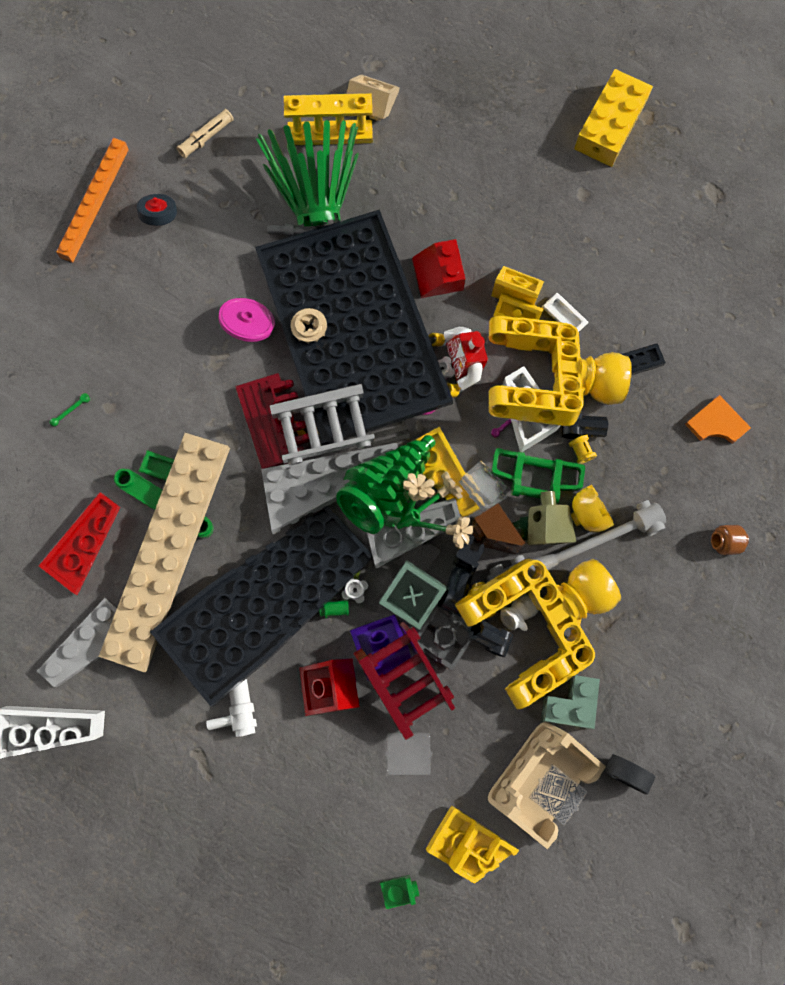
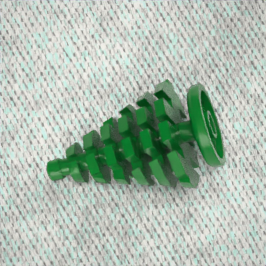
M425 435L420 441H411L407 445L396 448V450L384 453L386 456H377L370 461L363 462L347 470L343 480L350 481L336 494L337 503L345 516L355 526L370 534H377L384 525L387 527L398 525L408 508L409 503L407 501L411 500L408 494L409 491L403 488L404 481H408L407 477L410 473H413L416 478L419 474H423L425 464L430 458V451L428 450L435 446V439L430 435Z

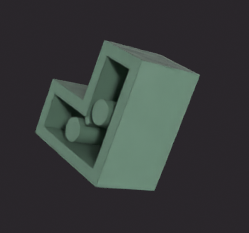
M575 675L569 680L567 699L550 696L543 697L541 722L595 729L600 679Z

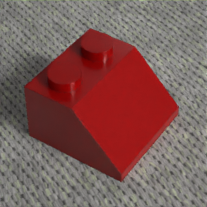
M456 239L434 243L412 257L421 298L464 291L466 278Z
M353 658L329 660L299 668L305 716L360 707Z

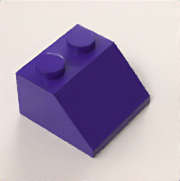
M395 614L350 630L356 650L362 648L366 655L369 653L374 654L403 636ZM408 645L377 663L378 666L375 667L378 675L381 673L386 674L411 658Z

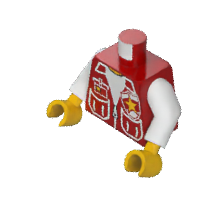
M456 327L444 331V334L430 333L428 335L429 337L436 338L432 346L439 347L445 343V340L447 341L446 346L457 384L447 383L452 398L459 395L460 389L464 390L481 379L488 357L484 347L485 340L479 331L472 332L469 328Z

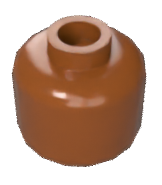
M720 525L711 536L713 548L721 555L741 554L749 543L748 534L740 525Z

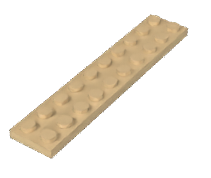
M188 433L184 434L98 657L142 672L147 671L158 642L150 631L167 618L229 453V446Z

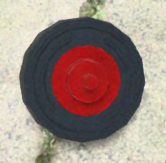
M165 194L144 196L138 201L136 207L139 219L143 223L152 226L171 223L177 215L175 201Z

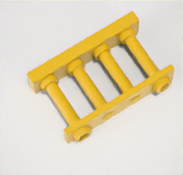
M372 93L284 96V118H292L293 122H288V126L291 129L295 145L306 144L303 124L306 121L301 122V117H314V121H307L310 123L313 145H323V117H336V121H329L330 144H338L340 124L344 120V116H357V120H345L344 144L348 143L353 123H356V127L358 126L354 144L373 143L372 120H366V116H372Z

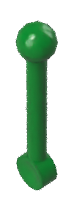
M83 393L80 396V400L58 417L51 418L50 425L56 427L59 421L82 403H88L90 396Z

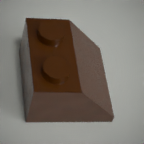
M499 503L475 517L471 524L473 526L471 534L474 536L473 540L476 543L480 542L485 548L516 554L525 544Z

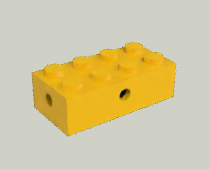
M614 69L578 135L574 150L612 167L642 112L653 86Z

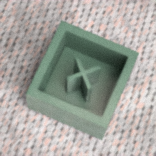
M406 560L379 603L420 630L446 591V585Z

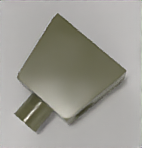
M555 491L541 492L542 505L530 507L528 545L576 542L569 506L556 505Z

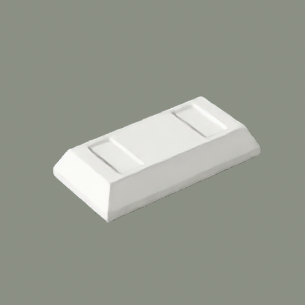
M558 293L542 306L556 322L572 324L578 329V332L589 323Z

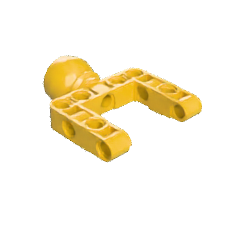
M494 316L489 320L490 342L518 350L548 351L551 353L552 372L555 375L553 391L509 386H494L490 388V415L520 421L571 426L575 424L583 408V396L589 393L593 399L605 405L622 404L626 399L631 381V361L628 356L611 352L600 355L595 359L592 356L582 359L580 357L579 332L572 324L507 316Z
M524 559L455 604L468 627L481 622L526 592L536 609L540 610L548 623L547 628L559 647L558 652L548 659L540 660L518 675L519 678L505 688L516 709H523L593 663L595 652L580 626L581 619H586L587 613L594 615L609 612L621 601L620 590L616 582L599 561L591 559L580 563L571 571L568 583H561L560 586L556 585L548 569L541 561ZM533 565L535 567V574L529 577L528 569ZM543 586H546L547 594L541 598L540 590ZM494 591L495 600L492 603H488L487 595L489 592ZM570 627L571 634L565 639L564 631ZM582 648V656L577 659L576 652ZM543 674L542 683L536 685V678Z

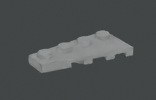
M453 498L431 504L420 513V522L442 526L456 525L460 518L456 499ZM384 525L377 534L367 533L376 568L444 531L412 526L398 529L396 526L387 527Z
M104 598L37 672L53 687L57 688L82 671L87 665L100 659L101 657L98 656L117 607Z

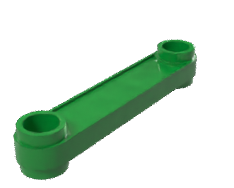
M129 469L118 470L114 475L115 484L122 491L155 511L163 490ZM130 475L129 482L121 484L122 478ZM204 517L202 523H207L208 528L205 532L198 533L197 537L200 539L210 537L214 531L212 522L207 517Z

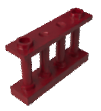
M402 622L400 626L405 633L403 636L374 654L369 653L366 655L362 648L353 654L400 733L407 740L414 735L410 729L413 721L443 702L451 711L455 709V706L451 701L454 699V695L447 685L443 687L417 642L421 639L418 632L413 626L409 628ZM411 643L416 655L386 674L381 673L378 675L375 667L378 666L377 663ZM420 663L423 664L428 674L397 694L394 692L389 694L387 687L390 686V682ZM432 682L434 683L439 692L437 695L409 713L404 712L401 714L398 709L402 705L401 702Z

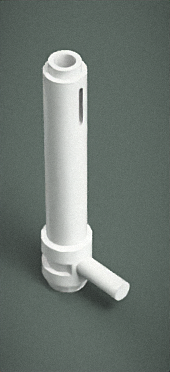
M246 679L229 693L231 707H229L230 716L208 720V730L232 725V730L235 731L236 737L256 733L255 727H257L256 719H253L252 714L255 712L254 705L250 702Z

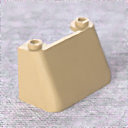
M543 722L535 728L492 787L488 795V801L548 849L558 836V826L553 822L555 818L553 814L557 815L560 811L552 812L550 802L557 801L556 799L565 801L571 781L574 782L571 783V786L576 784V787L580 781L587 784L597 781L606 766L570 734L548 722ZM555 768H556V769H557V770H556L557 772L559 771L561 774L565 775L566 777L560 776V775H557V774H554V773H551V772H549V771H554ZM549 774V776H550V774H551V777H550V780H549V784H548V787H547V783H546V786H545V782H546V779H547V775ZM555 776L564 778L562 788H559L561 787L560 784H556L557 779L560 781L562 779L556 777L554 781ZM544 777H545L544 784H543V787H542V791H540V790H541L542 783H543V779H544ZM538 786H539V788H538L537 793H540V794H543V795H547V796L556 798V799L550 801V799H552V798L547 797V798H548V802H549V806H550L551 813H550V811H547V809H549V807H547V800H546V802H541V799H542V801H543V799H544V801H545V799H546V798H542V797H541L542 795L537 794L538 803H537V799H532V798H534V792H535V797H536V789H537ZM575 787L570 788V792L575 790ZM557 801L554 805V808L557 807L561 803V801Z

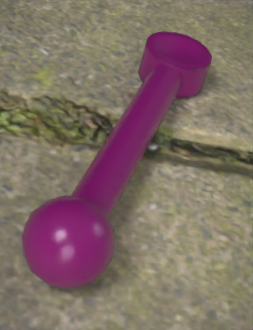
M511 419L507 420L498 429H492V437H499L500 432L512 423Z

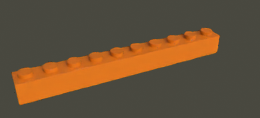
M116 138L112 139L56 251L61 259L73 263L129 150L126 142Z

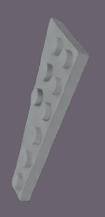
M397 443L306 460L296 465L285 464L261 469L272 533L275 534L280 531V528L300 521L299 518L311 512L315 513L336 502L337 492L350 481L343 480L347 470L363 462L370 461L377 456H386L384 453L398 448Z

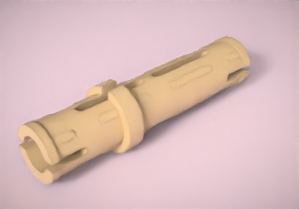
M224 109L197 132L193 131L190 133V137L177 146L181 156L187 158L197 148H202L207 140L234 120L231 113ZM219 122V124H218L217 126H215L212 130H210V131L208 132V130H209L211 127H213L216 123ZM201 135H203L202 138H200V139H199L198 141H196L193 145H191L192 142H194V141H195L196 139H198Z

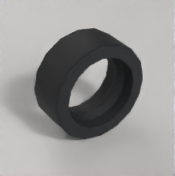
M612 754L604 771L610 777L646 795L649 793L656 778L655 775L646 769Z

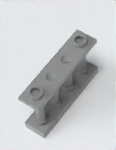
M362 384L270 405L273 419L278 418L279 421L281 420L289 454L282 455L283 462H289V465H296L302 463V459L354 446H357L358 449L370 447L375 437L374 434L366 435L358 404L359 398H363L364 394ZM342 402L349 404L357 438L345 441L343 440L335 408L338 403ZM321 407L327 410L334 443L324 446L320 445L313 416L314 409ZM301 412V415H304L311 449L298 452L290 418H292L291 414Z

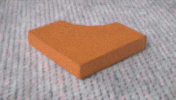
M720 395L685 424L700 441L707 437L717 436L726 439L732 444L751 429Z

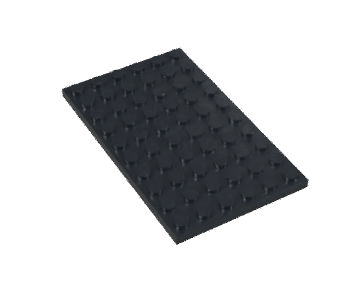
M380 209L255 247L306 397L362 384L364 394L363 398H359L358 404L365 432L453 404L452 396ZM308 308L320 311L327 321L325 336L319 338L318 342L312 341L309 344L305 341H299L291 330L293 316L300 310ZM313 322L309 325L304 324L305 331H308V329H314ZM346 402L338 403L335 408L343 440L356 436L349 404H346ZM323 407L314 409L313 416L322 446L334 443L327 410H324Z

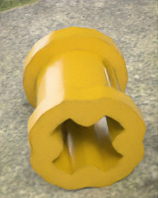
M588 435L580 436L569 442V446L573 447L577 455L578 464L586 463L597 457L596 453L592 452L587 441L589 439Z

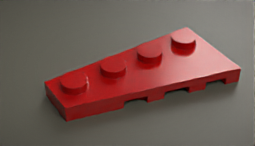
M100 492L40 563L39 567L72 593L78 595L121 507Z

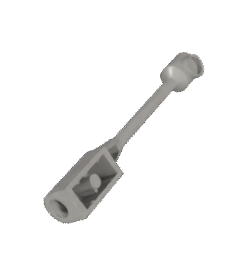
M649 500L636 506L638 510L633 513L632 521L559 553L527 559L539 560L550 570L557 566L559 562L632 530L638 529L643 533L647 532L648 536L655 535L666 529L664 525L666 524V516L658 503L650 504ZM521 555L510 561L512 565L507 568H503L502 564L489 570L491 575L487 576V582L521 560H524V556ZM533 565L528 569L529 577L535 574V567Z

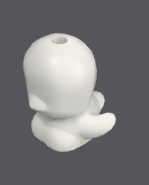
M528 594L518 597L511 607L500 609V617L503 624L512 631L517 628L527 631L528 627L524 620L538 613Z

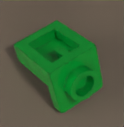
M410 875L380 882L386 909L406 904L416 905L415 897L419 896L416 880L411 881Z

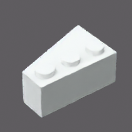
M524 366L505 377L502 386L540 389ZM511 419L520 452L527 450L553 434L561 426Z

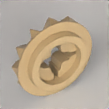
M308 308L300 310L293 316L291 330L299 341H305L309 344L312 341L318 342L319 338L325 336L327 321L320 311ZM313 322L314 329H308V331H305L304 324L309 325Z

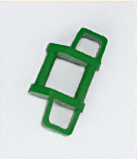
M497 448L494 452L491 474L512 482V496L519 497V495L541 499V492L547 491L521 486L523 464L553 470L550 491H555L556 504H558L560 499V491H580L583 488L585 465L565 462L561 459H555L554 461L527 456L524 452H513ZM499 455L515 458L513 475L497 469ZM562 468L575 469L579 472L577 485H560Z

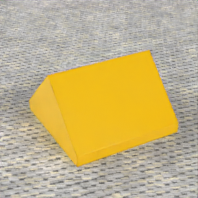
M503 266L495 280L491 296L499 299L503 293L535 305L544 281Z

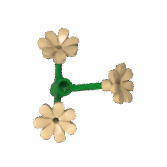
M445 471L442 474L444 486L437 490L436 495H434L435 491L431 489L435 484L432 479L425 481L426 477L422 474H419L417 478L413 473L408 474V481H404L403 488L409 491L408 494L411 500L398 525L395 526L398 529L412 526L444 531L446 534L454 535L453 542L456 547L462 549L464 544L468 545L469 536L467 534H472L473 526H468L470 522L469 517H460L456 525L447 526L420 522V513L440 497L444 498L449 493L453 494L457 499L463 497L461 494L463 492L462 489L455 485L449 473ZM427 497H430L428 501L417 509L413 508L419 499L425 500Z

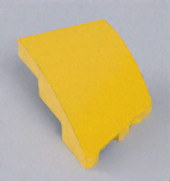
M452 805L425 848L428 853L447 863L455 873L474 884L482 879L487 872L499 867L500 862L510 855H516L519 851L515 846Z

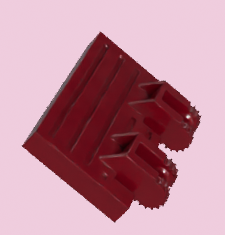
M279 373L235 386L262 469L289 463H284L282 455L289 454L282 423L278 418L273 419L270 405L295 400L299 397L297 392L278 397L275 396V393L294 386V382L291 379L281 381ZM292 415L290 421L293 433L307 428L305 420L295 422ZM303 434L295 437L296 445L309 442V435ZM302 446L297 448L298 452L303 451L304 448Z

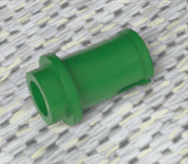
M348 600L328 602L320 609V617H325V619H327V616H349Z

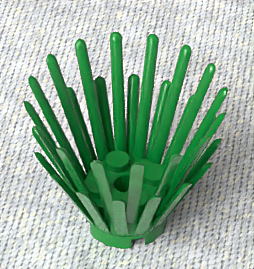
M325 120L323 124V151L319 150L317 152L318 182L309 122L306 121L303 124L308 170L304 154L300 152L297 155L290 127L288 125L283 127L288 143L287 149L298 185L287 158L282 154L274 132L271 129L267 131L272 142V149L283 174L264 137L258 134L259 139L256 138L272 169L270 171L265 164H263V167L297 217L298 226L300 227L303 224L304 227L327 225L328 220H333L334 223L341 221L340 209L359 154H355L351 164L352 150L358 130L356 123L351 125L339 180L346 121L343 120L340 124L330 188L329 120Z

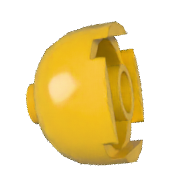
M592 484L583 488L573 498L572 508L574 512L571 513V517L576 526L581 524L587 531L601 532L614 526L604 503L597 497L598 493Z

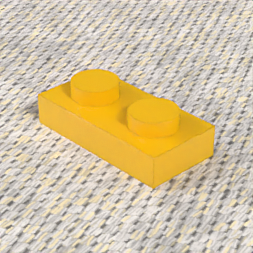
M502 293L493 316L539 320L543 308Z

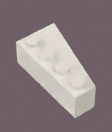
M19 706L0 708V759L95 740L103 736L105 711Z

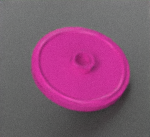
M247 298L231 299L225 302L219 311L218 319L221 327L226 333L236 339L257 342L266 339L273 332L275 325L273 314L266 306L255 300Z

